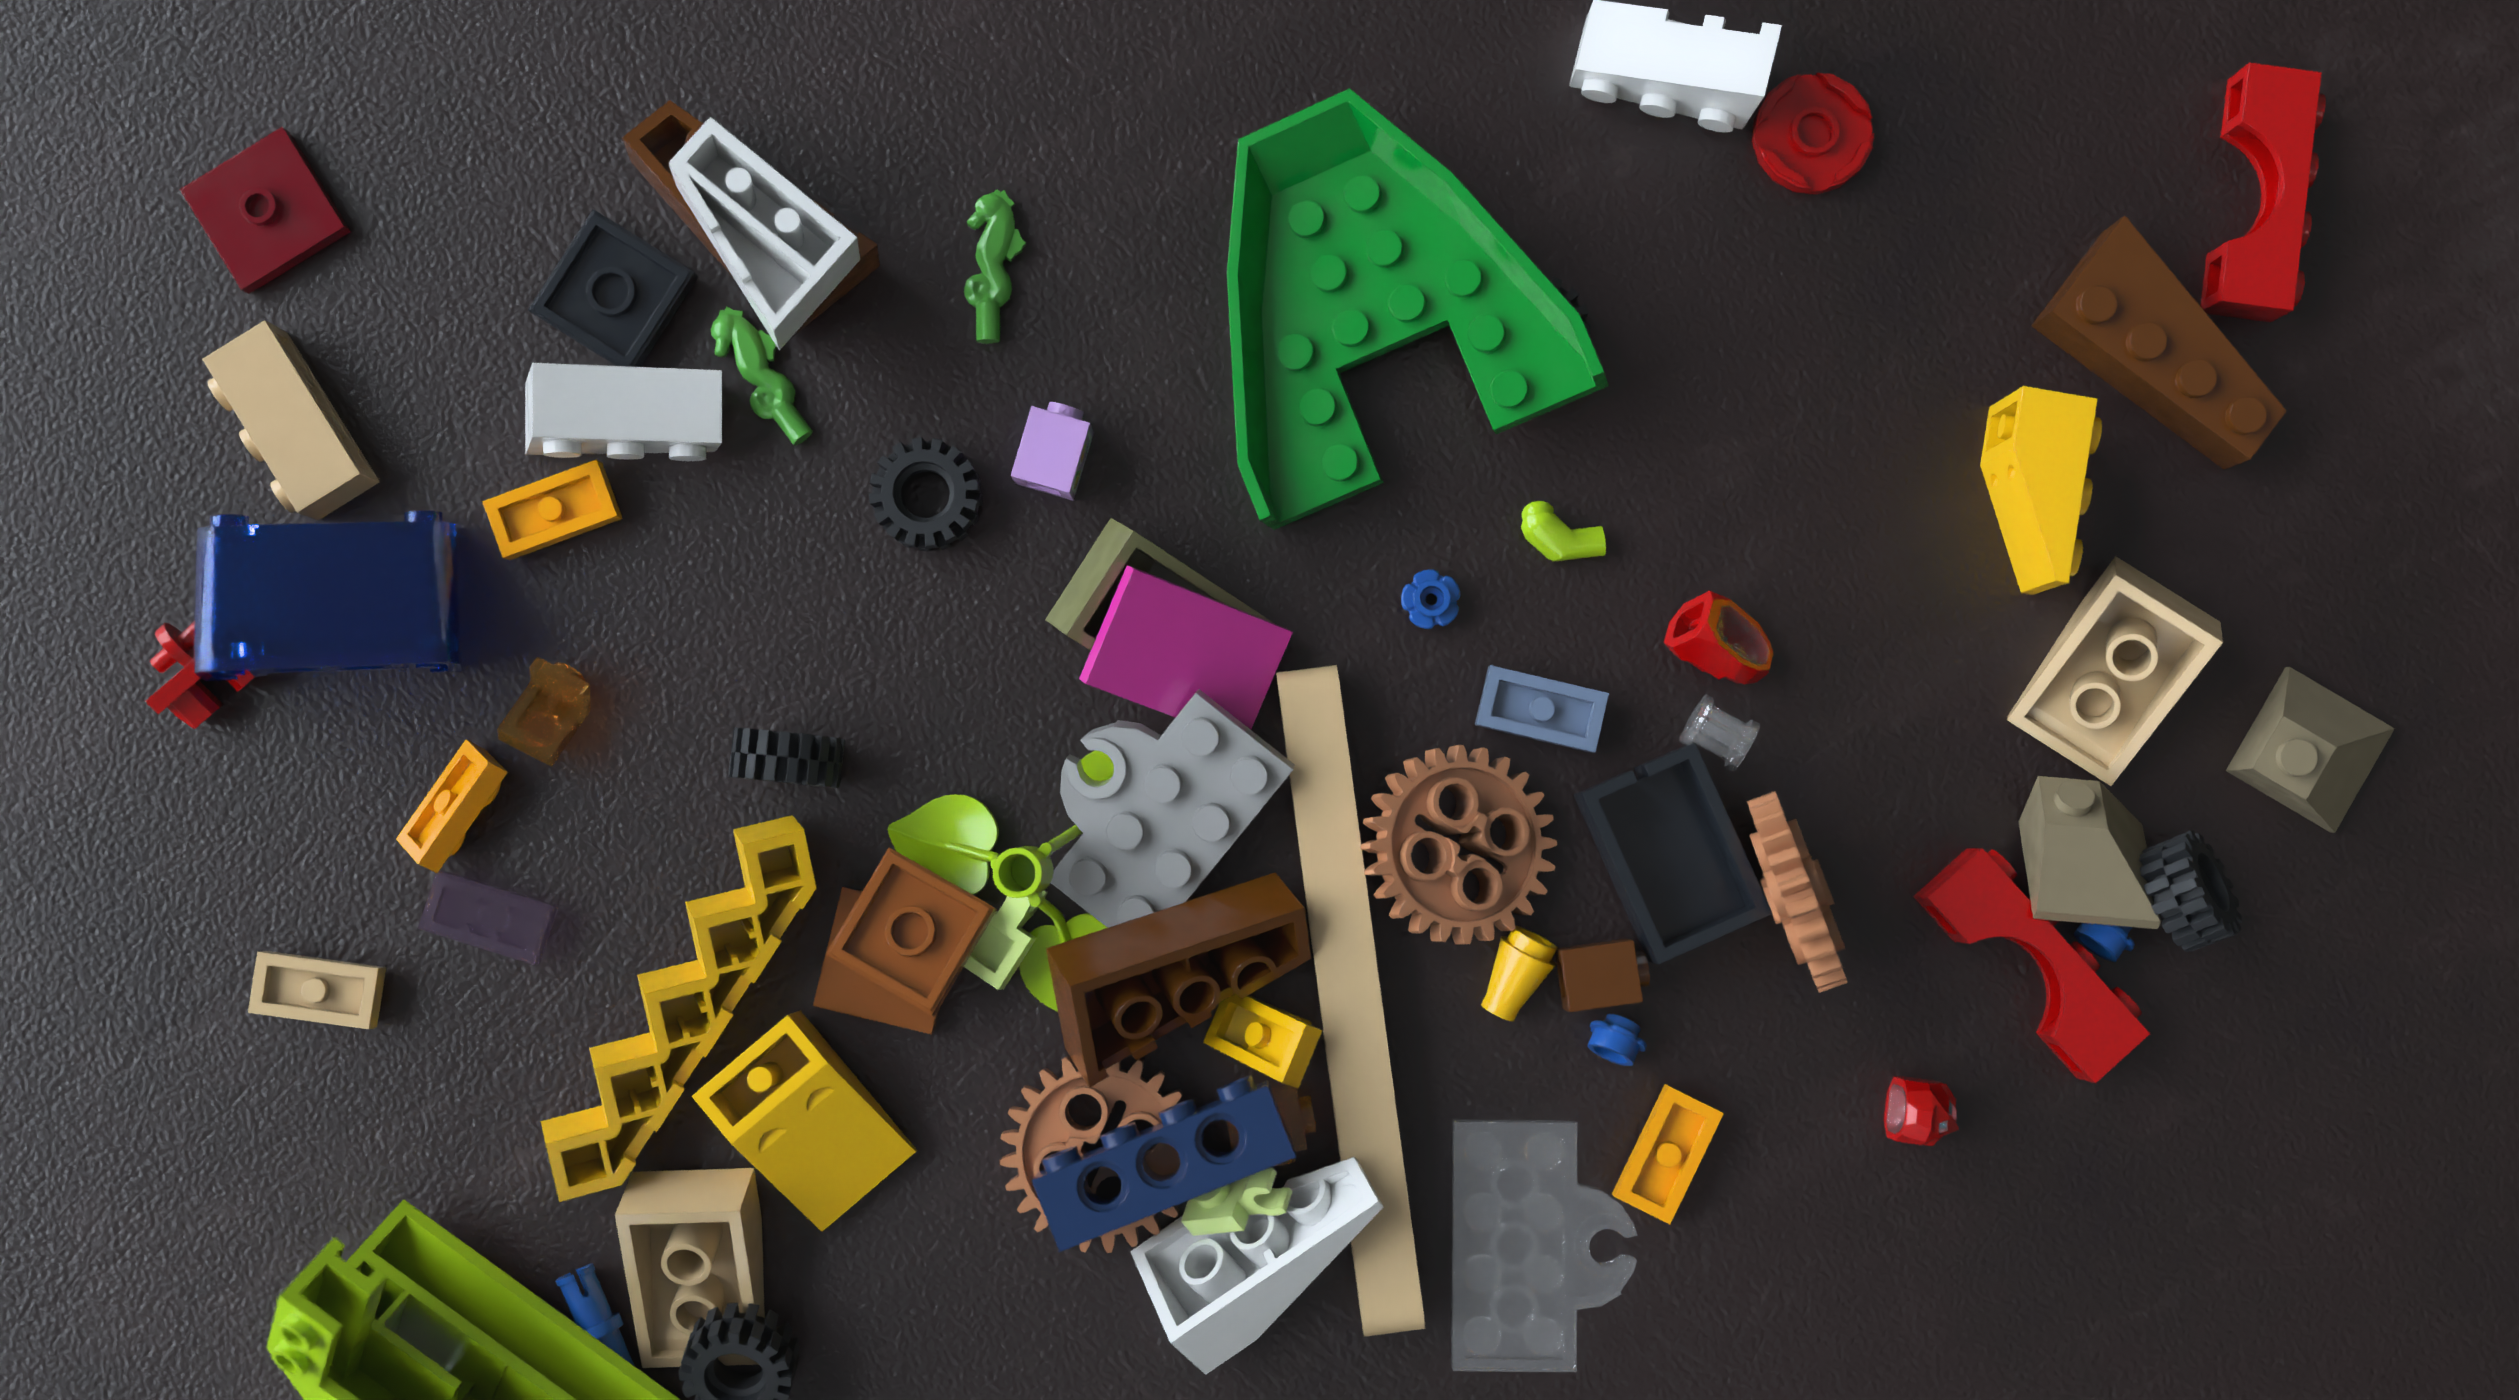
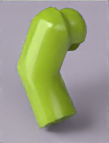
M1533 501L1523 509L1521 514L1523 535L1547 559L1565 561L1606 555V542L1602 526L1570 529L1553 513V506L1545 501Z

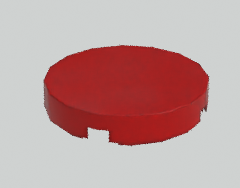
M1816 73L1815 75L1806 74L1803 76L1799 74L1786 78L1767 94L1754 117L1752 144L1759 165L1774 182L1793 192L1820 194L1840 188L1863 167L1873 148L1874 133L1872 135L1873 127L1870 121L1872 115L1867 101L1852 84L1833 74Z

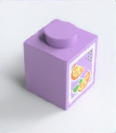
M1049 402L1047 410L1031 406L1011 473V477L1017 485L1074 501L1094 434L1091 424L1082 421L1084 412L1056 402Z

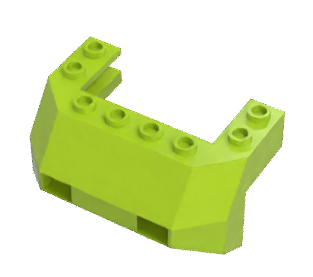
M405 1199L401 1201L346 1262L341 1259L345 1245L335 1237L280 1294L266 1347L273 1361L283 1370L304 1400H680Z

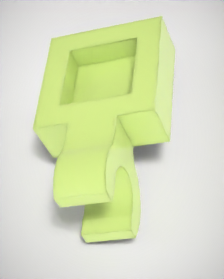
M1045 890L1042 891V894H1043V897H1044V898L1046 897V895H1047V893H1048V892L1045 891ZM1007 896L1000 910L995 912L964 967L997 990L1004 989L1036 940V937L1022 927L1033 916L1038 907L1031 906L1028 897L1011 898Z
M1270 1167L1188 1200L1181 1222L1193 1236L1244 1231L1249 1215L1265 1214L1277 1216L1286 1213L1293 1191L1289 1187L1272 1188L1277 1172L1274 1168Z

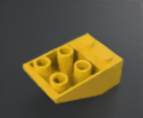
M2022 386L1989 407L1980 466L2021 593L2034 595L2069 583L2070 576H2074L2079 569L2083 553L2082 540L2076 539L2079 515L2086 513L2092 496V480L2085 478L2089 454L2095 453L2102 432L2101 418L2095 417L2097 398Z
M801 1010L783 1018L692 1095V1098L727 1140L821 1232L918 1151Z

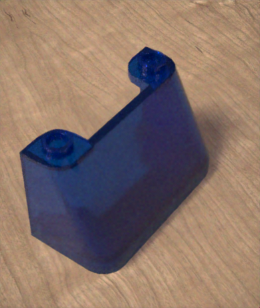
M440 511L405 512V521L249 525V516L246 515L210 516V526L198 528L196 532L195 674L205 681L238 680V676L245 675V670H249L255 677L268 676L271 673L397 669L399 672L411 671L410 664H416V669H430L431 673L462 672L456 524L443 522V513Z

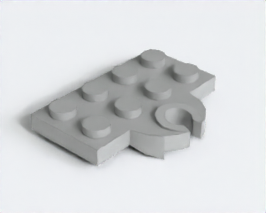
M1200 689L1196 691L1162 735L1141 723L1122 720L1093 729L1084 735L1080 741L1088 750L1101 751L1107 754L1113 762L1114 773L1108 780H1093L1084 772L1081 759L1071 754L1065 759L1061 771L1060 794L1067 815L1083 834L1054 869L1051 884L1107 928L1184 903L1290 775L1295 764Z

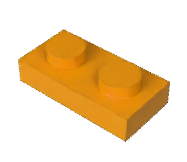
M597 459L482 501L502 558L509 561L623 519L603 463Z
M466 739L396 840L417 864L438 873L448 857L453 856L460 849L467 830L483 807L489 805L495 799L501 782L508 772L484 748Z
M1664 1084L1612 1195L1671 1224L1724 1113Z

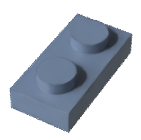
M1490 665L1486 674L1475 726L1595 753L1609 693Z

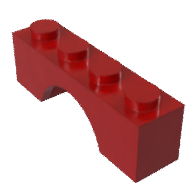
M2249 62L2227 80L2220 138L2238 148L2253 165L2260 182L2261 204L2258 216L2245 236L2229 240L2206 254L2200 307L2206 314L2271 323L2294 311V307L2301 300L2305 276L2303 271L2298 270L2300 252L2309 238L2312 225L2311 213L2305 211L2307 192L2315 181L2319 166L2318 154L2312 152L2314 133L2322 122L2326 106L2325 95L2319 93L2322 72Z
M1966 848L1913 897L1954 942L1971 944L1986 938L2003 937L2020 945L2032 956L2041 970L2046 987V1007L2036 1034L2077 1079L2097 1083L2150 1035L2146 1028L2137 1020L2142 1015L2141 1009L2120 988L2114 987L2112 990L2109 989L2096 974L2101 967L2095 957L2080 943L2073 941L2069 944L2054 928L2059 921L2033 919L2030 898L2028 899L2013 882L2018 875L2002 855L1993 849L1987 853L1983 848Z

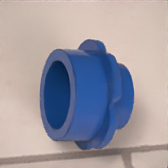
M1428 569L1416 573L1413 577V582L1404 586L1401 594V604L1403 609L1409 612V619L1414 625L1423 629H1432L1434 625L1438 624L1446 626L1456 618L1459 612L1457 600H1459L1461 593L1458 584L1452 577L1440 576L1437 570ZM1434 594L1437 597L1436 604H1427L1426 596Z
M2081 923L2074 932L2075 938L2084 947L2097 956L2111 962H2116L2124 950L2132 951L2135 946L2134 941L2128 937L2132 927Z
M1607 1014L1604 1021L1595 1020L1591 1022L1590 1031L1592 1036L1587 1047L1596 1055L1619 1065L1633 1066L1638 1052L1646 1051V1042L1638 1038L1641 1028L1635 1022L1615 1014Z

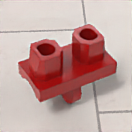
M195 620L183 632L169 623H164L155 631V636L163 649L150 659L151 665L160 673L167 671L176 662L180 663L184 668L145 702L158 715L168 708L176 717L193 729H196L223 705L200 681L210 670L215 668L237 691H240L266 668L254 648L246 641L253 633L241 620L226 630L202 652L198 650L196 645L209 634V631L200 621Z

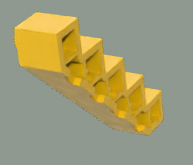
M793 815L733 829L745 888L685 902L698 960L637 975L650 1032L589 1048L602 1102L601 1106L541 1121L559 1202L621 1186L636 1165V1157L653 1131L657 1132L685 1090L684 1084L703 1056L706 1058L733 1017V1009L751 982H756L782 942L781 936L800 908L803 910L815 892L816 884L805 832Z

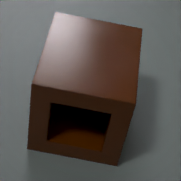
M1624 938L1557 948L1554 954L1562 1009L1568 1012L1643 1002L1641 987L1650 986V974L1645 951H1635L1634 940Z

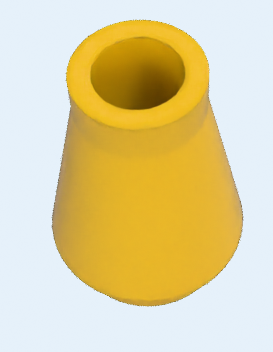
M1516 926V929L1511 931L1508 937L1501 936L1489 986L1481 1006L1490 1013L1513 1022L1522 1006L1556 966L1552 958L1557 950V946L1544 937L1520 926Z

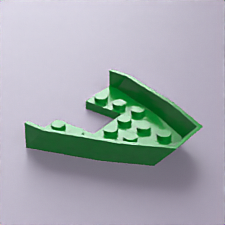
M1350 88L1238 139L1227 263L1237 465L1259 520L1271 529L1276 530L1384 483L1340 373L1449 325L1451 327L1495 434H1499L1609 386L1580 314L1450 170Z

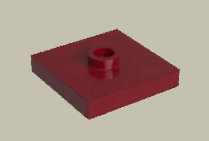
M280 127L179 189L239 288L247 294L254 292L351 232L293 136L284 127Z

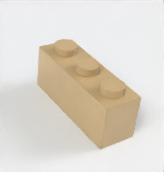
M264 320L202 359L213 376L212 379L207 381L212 394L224 409L229 412L234 410L244 426V429L239 432L244 446L257 461L263 462L265 460L276 480L270 483L271 488L279 502L290 513L296 511L299 514L320 520L380 482L286 331Z

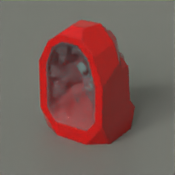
M1708 591L1684 603L1670 620L1664 639L1665 645L1680 660L1688 661L1700 671L1709 673L1718 680L1726 678L1738 684L1757 683L1769 673L1773 657L1770 640L1760 624L1731 599L1712 591Z
M1893 1076L1887 1090L1884 1111V1125L1887 1138L1898 1142L1934 1146L1944 1135L1959 1129L1956 1124V1098L1947 1084L1935 1080Z

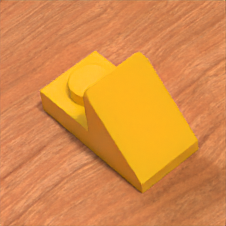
M1234 994L1219 1003L1203 1043L1283 1084L1299 1088L1322 1030L1312 1026L1309 1020L1248 995L1241 999L1238 995Z

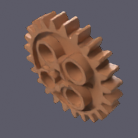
M1464 745L1449 747L1446 757L1440 748L1425 751V764L1418 757L1406 759L1403 763L1407 777L1400 773L1388 774L1385 777L1393 794H1374L1371 798L1374 804L1383 811L1381 816L1363 819L1364 825L1377 831L1376 840L1361 844V850L1377 853L1378 862L1364 870L1365 875H1382L1385 881L1374 893L1375 898L1394 896L1396 901L1390 910L1389 916L1392 919L1403 918L1411 913L1408 931L1412 934L1423 933L1430 926L1432 942H1446L1450 934H1452L1455 945L1470 944L1473 933L1479 941L1494 940V925L1500 931H1513L1516 929L1511 911L1520 916L1532 915L1534 910L1526 895H1546L1548 890L1536 879L1538 872L1555 870V865L1541 858L1542 850L1557 846V840L1541 836L1540 828L1554 820L1553 815H1536L1534 807L1544 797L1543 792L1525 794L1522 789L1527 783L1529 774L1521 772L1508 777L1510 758H1496L1489 764L1488 749L1484 747L1473 749L1469 757ZM1444 788L1450 790L1456 799L1455 813L1450 819L1442 813L1439 807L1440 793ZM1419 815L1428 826L1438 833L1426 831L1417 826L1415 817ZM1495 818H1498L1506 829L1505 843L1501 848H1498L1490 837V827ZM1461 834L1459 838V844L1468 851L1474 852L1478 855L1470 854L1457 856L1460 851V846L1453 840L1445 838L1442 835L1447 836ZM1417 841L1423 843L1429 852V863L1422 873L1414 867L1411 859V852ZM1480 856L1492 858L1501 863L1504 869L1502 874H1499L1497 869ZM1469 871L1476 875L1480 886L1479 894L1473 902L1467 899L1463 892L1464 877Z
M1775 791L1747 801L1758 831L1750 834V838L1765 877L1760 879L1776 924L1782 922L1798 965L1808 963L1819 993L1848 983L1836 953L1844 950L1845 946L1829 907L1835 903L1818 859L1813 861L1811 859L1796 818L1786 821Z
M1068 1055L1062 1059V1077L1058 1078L1046 1067L1039 1072L1045 1087L1043 1091L1029 1085L1023 1087L1021 1093L1031 1106L1028 1109L1012 1106L1007 1114L1021 1124L1020 1129L1006 1130L1001 1134L1000 1139L1015 1145L1016 1152L1003 1156L1000 1159V1165L1018 1168L1019 1174L1013 1177L1005 1185L1007 1191L1025 1190L1027 1196L1017 1208L1019 1214L1035 1207L1041 1212L1034 1230L1039 1232L1049 1225L1032 1183L1035 1175L1044 1170L1042 1159H1044L1045 1155L1073 1146H1077L1080 1155L1090 1152L1091 1150L1084 1146L1085 1141L1091 1144H1095L1098 1141L1113 1106L1118 1100L1126 1103V1109L1117 1128L1138 1119L1146 1120L1154 1126L1162 1123L1158 1113L1174 1106L1183 1094L1180 1089L1165 1095L1159 1091L1165 1077L1163 1071L1158 1072L1147 1081L1141 1077L1144 1059H1138L1129 1071L1121 1069V1061L1105 1069L1109 1077L1089 1088L1073 1060ZM1079 1094H1088L1096 1098L1101 1105V1119L1094 1125L1089 1126L1079 1125L1073 1121L1068 1108L1071 1098ZM1157 1143L1151 1149L1146 1150V1162L1153 1172L1160 1175H1168L1180 1167V1156L1171 1145ZM1099 1167L1091 1185V1191L1101 1197L1099 1193L1101 1181L1107 1177H1119V1175L1111 1168ZM1176 1205L1161 1212L1176 1218L1179 1214V1209ZM1156 1214L1099 1236L1106 1253H1112L1116 1235L1123 1234L1132 1248L1138 1245L1137 1227L1141 1225L1155 1236L1158 1235L1161 1227ZM1092 1239L1079 1244L1081 1252L1086 1253Z

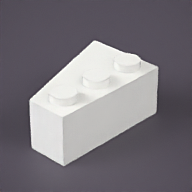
M1593 0L1586 17L1569 84L1570 87L1582 89L1581 94L1584 97L1597 102L1614 103L1618 98L1640 104L1639 108L1641 111L1656 117L1670 118L1677 113L1697 118L1700 126L1716 132H1731L1733 128L1741 130L1744 128L1765 95L1782 25L1763 23L1760 34L1725 30V17L1705 15L1703 26H1696L1669 20V11L1667 9Z
M710 117L670 160L669 166L679 192L780 351L859 262L860 254L857 237Z
M532 363L525 383V455L572 458L579 457L581 454H607V457L612 459L644 458V453H669V459L702 461L706 460V452H715L722 444V370Z

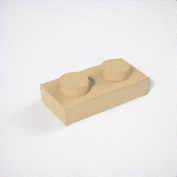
M259 951L256 956L248 1013L362 1029L377 1028L386 967L279 952Z

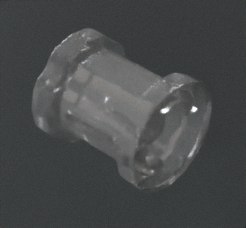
M1706 694L1690 715L1679 738V742L1684 745L1696 743L1724 759V767L1735 771L1752 746L1760 724L1754 720H1749L1746 723L1738 720L1714 706V698Z

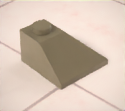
M2285 667L2226 771L2328 832L2335 833L2395 728L2293 668Z
M2038 776L2019 819L2033 919L2158 929L2161 923L2160 914L2155 915L2151 905L2155 903L2152 896L2146 894L2144 885L2147 884V881L2140 873V867L2143 866L2139 860L2140 854H2143L2142 851L2147 848L2143 825L2100 781Z

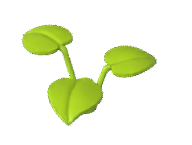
M1095 750L1081 759L1084 772L1091 779L1105 781L1113 776V762L1107 754ZM953 794L933 799L911 814L890 824L887 829L889 837L896 851L970 894H976L986 886L989 879L990 862L995 885L1003 894L1011 898L1028 897L1031 906L1038 907L1053 920L1054 925H1043L1030 932L1031 935L1036 937V940L1020 963L1019 970L1023 982L1030 993L1041 1003L1058 1012L1046 948L1107 928L1089 913L1077 915L1066 922L1062 912L1045 899L1042 891L1049 886L1053 878L1054 869L1050 856L1053 852L1082 834V831L1076 824L1049 842L1043 843L1039 848L1035 846H1022L1008 849L1001 854L991 851L996 845L999 836L998 824L994 815L984 803L968 795Z

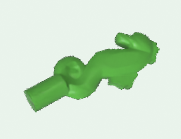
M997 189L993 193L979 198L975 203L976 212L967 220V225L973 230L987 223L977 243L975 255L982 273L972 275L966 280L964 286L965 298L970 305L976 308V342L979 343L1000 342V308L1010 299L1012 291L1011 280L1003 266V262L1005 259L1011 262L1016 255L1023 252L1022 248L1026 246V242L1020 236L1019 230L1015 229L1012 212L1015 203L1007 196L1005 190L1000 192Z
M727 306L725 310H720L718 317L711 327V336L716 340L715 355L717 357H726L730 345H733L736 365L743 379L757 386L750 397L751 409L761 418L774 419L794 446L802 443L811 436L813 430L793 405L796 391L792 382L785 375L770 369L768 366V362H775L776 344L770 335L762 330L757 331L744 318L743 311L733 310Z

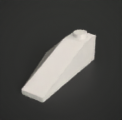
M1355 1157L1287 1180L1284 1187H1289L1293 1192L1286 1213L1277 1216L1265 1214L1249 1215L1244 1231L1193 1236L1181 1222L1182 1217L1162 1229L1158 1235H1153L1130 1251L1170 1343L1205 1375L1255 1342L1383 1208L1363 1168Z

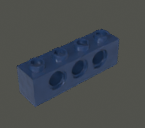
M1252 1076L1238 1079L1217 1089L1220 1100L1196 1108L1194 1100L1190 1099L1159 1112L1158 1114L1162 1122L1160 1124L1138 1132L1135 1122L1100 1136L1103 1147L1080 1155L1077 1146H1073L1042 1159L1045 1170L1038 1172L1032 1179V1183L1059 1252L1295 1158V1146L1269 1081L1267 1080L1255 1085ZM1218 1119L1231 1122L1239 1133L1237 1145L1231 1150L1224 1152L1210 1148L1203 1136V1130L1207 1124ZM1157 1143L1169 1144L1177 1150L1180 1156V1167L1168 1175L1157 1174L1147 1165L1146 1150ZM1097 1167L1113 1169L1121 1179L1122 1188L1120 1193L1111 1198H1101L1095 1195L1088 1185L1089 1172Z

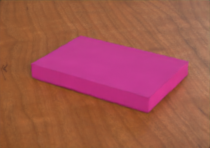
M1127 565L1079 679L1087 685L1175 718L1196 691L1200 689L1251 730L1293 632L1285 627Z

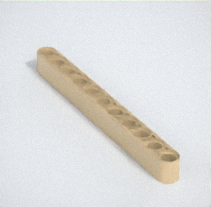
M1337 665L1277 672L1276 677L1287 759L1295 764L1289 777L1340 1162L1355 1157L1383 1205L1378 1214L1351 1241L1363 1335L1366 1337L1425 1329Z

